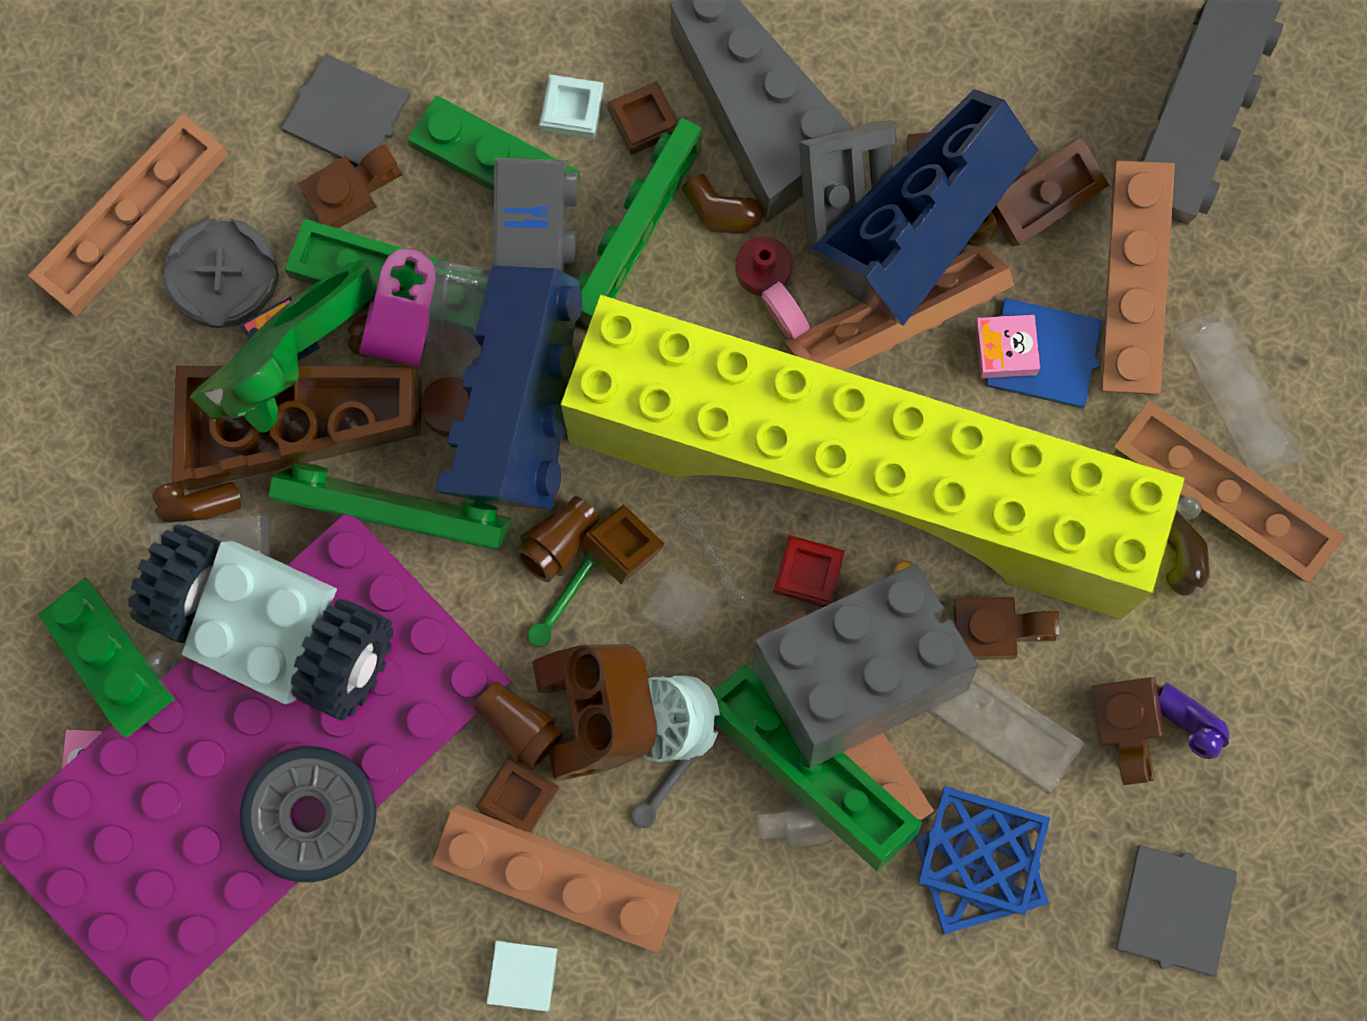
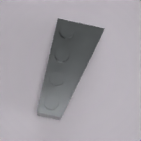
M674 0L670 3L671 34L700 92L703 93L721 134L725 136L746 183L749 184L756 200L760 203L763 217L766 223H768L803 196L799 141L849 131L854 128L740 0Z
M1203 0L1198 8L1193 22L1195 26L1187 43L1184 45L1177 63V68H1180L1177 78H1173L1157 116V120L1160 121L1157 128L1152 130L1140 162L1175 163L1172 219L1189 224L1197 216L1198 212L1207 215L1213 204L1220 183L1211 180L1219 159L1225 162L1229 161L1241 134L1240 129L1232 127L1240 107L1248 110L1251 107L1262 82V77L1254 74L1261 54L1268 57L1271 56L1283 30L1284 24L1275 21L1282 4L1279 1Z

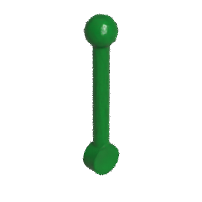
M586 550L584 551L585 560L544 620L529 629L528 638L532 645L543 647L550 642V630L594 565L600 564Z

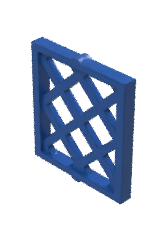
M944 786L933 827L927 834L929 841L917 883L1025 915L1035 875L1041 867L1039 860L1050 817ZM960 800L988 809L970 818ZM952 803L963 823L944 832L941 827L945 807ZM1002 813L1028 820V822L1011 831ZM993 815L1004 835L985 845L975 824ZM1034 827L1038 834L1033 854L1026 857L1015 837ZM967 829L978 849L959 859L948 839ZM1008 842L1019 862L1000 871L990 851ZM942 844L952 864L933 874L930 863L934 848ZM982 856L993 876L974 886L964 866ZM1024 869L1027 878L1022 896L1015 898L1005 878ZM957 871L966 889L938 880ZM998 883L1007 901L984 895L980 892Z
M1002 813L1008 825L1012 824L1015 827L1023 825L1021 818ZM992 815L975 824V827L992 823L996 820ZM959 824L945 827L942 829L944 832H947L948 830L958 826ZM998 827L993 838L977 830L985 844L1004 835L1000 827ZM967 829L961 833L954 846L959 859L964 857L960 852L970 835ZM1024 832L1019 836L1023 845L1022 850L1026 857L1033 854V850L1031 849L1027 833ZM928 833L914 837L922 864L929 841L927 838ZM939 844L934 848L935 850L948 856L942 844ZM1004 844L990 851L992 856L998 850L1014 859V864L1019 862L1014 851ZM948 858L943 868L952 864L950 858ZM982 858L980 864L972 861L965 865L975 871L971 879L974 886L978 885L982 876L987 879L993 876L991 871L986 869L987 864L984 858ZM1017 871L1005 880L1012 893L1020 897L1022 896L1023 889L1013 884L1019 872ZM1039 871L1035 875L1034 883L1036 888L1033 894L1030 895L1027 910L1049 904ZM948 875L938 880L953 885L946 881ZM926 886L931 892L943 934L1015 914L958 896L962 899L951 918L944 913L939 897L940 890ZM1000 889L996 898L1005 900L1006 897ZM968 903L987 912V914L959 922Z

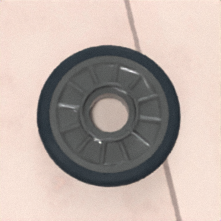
M316 746L292 748L266 761L250 779L240 806L241 832L252 856L270 873L294 882L310 883L324 881L347 870L366 850L376 824L375 797L365 774L346 756L334 750ZM305 796L318 798L324 804L326 810L322 826L313 832H303L297 829L291 819V809L294 803Z

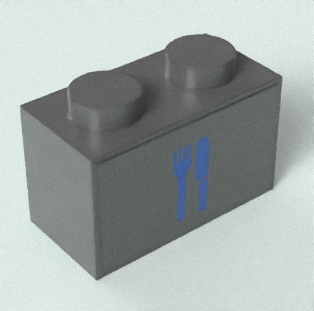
M495 158L492 266L556 268L565 273L566 264H575L577 233L576 230H567V207H577L578 172H568V160Z

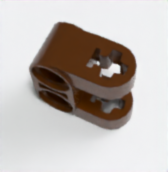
M629 644L578 645L550 653L532 662L537 691L540 693H551L567 690L576 739L554 746L548 750L554 780H568L601 773L619 767L650 752L655 744L657 725L645 663L636 647Z

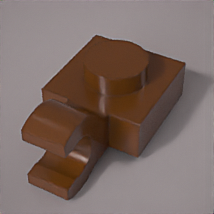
M384 144L366 154L356 168H353L345 155L297 184L320 222L339 229L377 208L370 193L403 174L388 147Z
M1014 597L962 598L954 600L955 627L975 660L1016 659L1018 656L1017 642L1056 641V636L1060 635L1059 611H1035L1015 615Z
M1156 677L1092 685L1101 745L1119 743V765L1123 785L1154 781V771L1147 739L1165 737Z

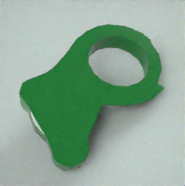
M362 259L339 268L290 301L257 330L229 362L200 385L190 398L210 419H216L224 415L232 419L244 416L259 432H268L278 420V407L274 397L299 380L297 354L340 326L376 295L378 281L365 261Z

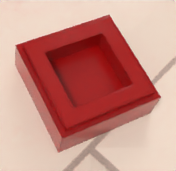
M789 535L773 593L822 607L830 605L845 550Z

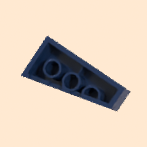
M973 89L811 248L849 295L904 326L1038 149L1004 99Z
M492 266L475 331L476 340L482 346L479 358L473 360L471 365L466 366L461 386L467 391L469 397L464 421L453 420L447 442L451 447L457 448L451 472L440 471L435 492L488 504L552 510L553 498L558 493L561 485V468L558 463L560 441L567 430L561 403L567 389L568 379L571 378L576 362L572 342L575 321L579 319L582 312L583 301L579 289L580 280L556 268Z

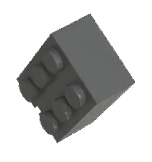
M917 563L755 639L753 668L809 769L969 690L978 664L952 620L949 619L940 624L944 607Z

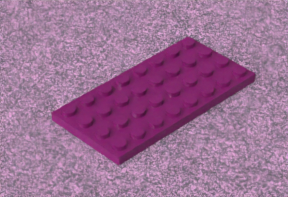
M343 514L287 565L337 588L331 606L334 607V603L338 599H347L386 617L393 623L391 628L394 629V636L389 641L392 643L391 652L384 657V661L387 662L383 672L379 671L376 677L378 684L374 691L369 689L367 692L368 700L362 707L357 706V711L352 717L347 716L346 720L341 721L298 700L283 704L185 657L162 678V681L175 698L173 702L128 738H125L111 724L0 825V862L147 1021H152L299 883L280 878L262 867L248 850L241 832L240 806L244 791L252 776L266 761L283 751L303 746H316L334 750L353 761L365 774L372 787L377 809L478 714L473 707L479 697L493 683L498 681L506 688L512 682L356 516ZM314 796L300 798L291 809L292 823L303 832L316 831L325 820L326 810L324 804Z

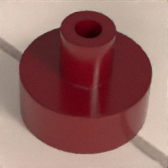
M756 237L747 241L738 251L735 273L738 282L746 291L762 296L764 291L777 282H780L785 287L790 279L792 258L787 247L780 241L771 237Z

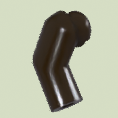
M1176 510L1167 543L1176 552L1177 565L1167 573L1166 580L1179 595L1187 596L1192 594L1197 586L1203 588L1210 577L1209 553L1206 541Z

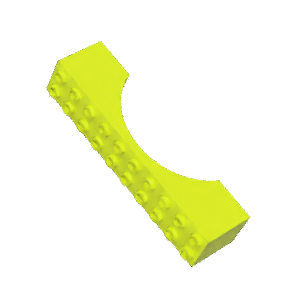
M603 295L599 297L561 403L570 444L677 478L698 475L738 477L793 487L848 502L894 518L945 540L991 567L1008 584L1121 620L1153 593L1185 479L1184 477Z

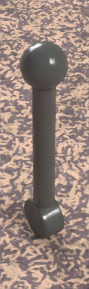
M692 757L689 760H679L648 802L634 808L632 819L638 827L648 828L654 824L656 820L655 811L696 757Z

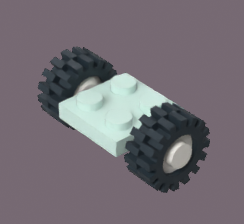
M180 524L174 525L172 531L168 529L161 534V544L153 542L149 547L148 551L151 556L148 561L141 560L137 568L142 571L140 578L133 579L130 587L136 593L128 598V606L133 608L129 613L131 619L175 642L185 643L182 655L283 704L298 700L341 721L346 720L347 716L352 717L357 711V706L362 707L368 700L367 692L369 689L374 691L378 684L376 677L379 671H384L387 664L384 661V657L391 652L392 643L389 641L394 636V629L391 628L393 623L386 617L347 599H338L335 601L334 607L331 606L337 588L235 541H219L185 524L184 526Z

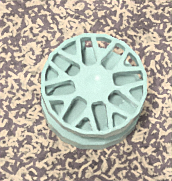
M685 675L670 678L664 676L649 678L648 683L656 719L657 736L652 747V755L647 753L643 757L655 762H668L675 759L689 760L692 757L704 755L713 746L718 735V731L713 730L714 717L720 715L717 699L709 686L697 677Z

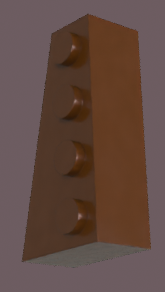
M176 366L172 483L188 491L292 467L294 463H309L421 435L420 403L422 378L412 366H298L299 380L274 397L278 407V420L268 432H259L244 416L232 419L224 415L216 419H210L190 398L200 385L223 366Z

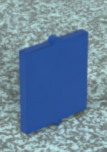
M1005 298L1001 317L1035 315L1040 371L1037 375L988 378L986 387L1084 409L1092 371L1096 370L1099 366V360L1095 358L1102 319Z

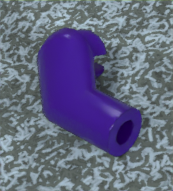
M1168 682L1164 683L1158 691L1161 714L1191 734L1188 743L1193 753L1204 759L1218 757L1222 747H1226L1230 740L1229 729L1226 723Z

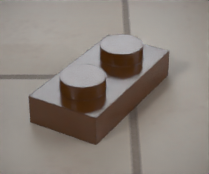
M1080 137L1071 140L1020 174L991 212L995 215L996 221L1012 247L1019 246L1108 187L1109 183L1083 138Z

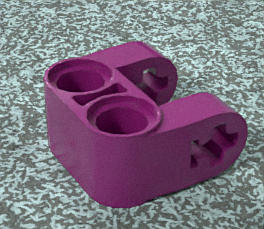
M403 248L393 252L385 260L380 272L374 302L371 301L359 354L418 368L430 319L428 312L436 275L433 263L425 253L416 249ZM405 261L415 263V273L423 276L422 285H413L409 290L408 295L414 296L413 300L392 295V291H399L400 283L397 279L390 277L391 269H401Z

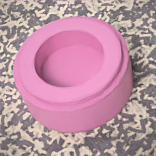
M777 282L762 293L761 299L764 306L788 339L792 338L794 340L810 330V326L801 309L780 282Z

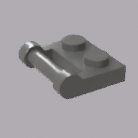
M870 122L858 129L799 141L807 243L810 254L820 258L811 247L865 196L862 151L869 150L871 189L893 168L891 145L897 141L896 125L894 122Z

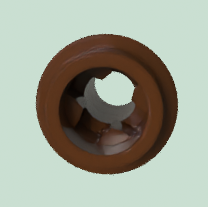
M574 496L565 506L520 536L521 544L515 549V554L529 572L544 582H550L556 575L563 576L580 549V543L585 534L599 521V516L589 503L578 496Z
M498 681L493 683L479 697L473 707L483 716L514 762L523 761L530 769L536 767L549 754L548 750L556 746L564 734L554 725L557 718L510 692Z

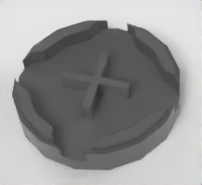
M216 219L200 221L181 232L168 249L164 262L166 264L165 290L178 311L198 325L218 329L241 325L259 314L273 296L278 279L275 254L261 232L244 221L230 219L231 222L225 220L217 222Z

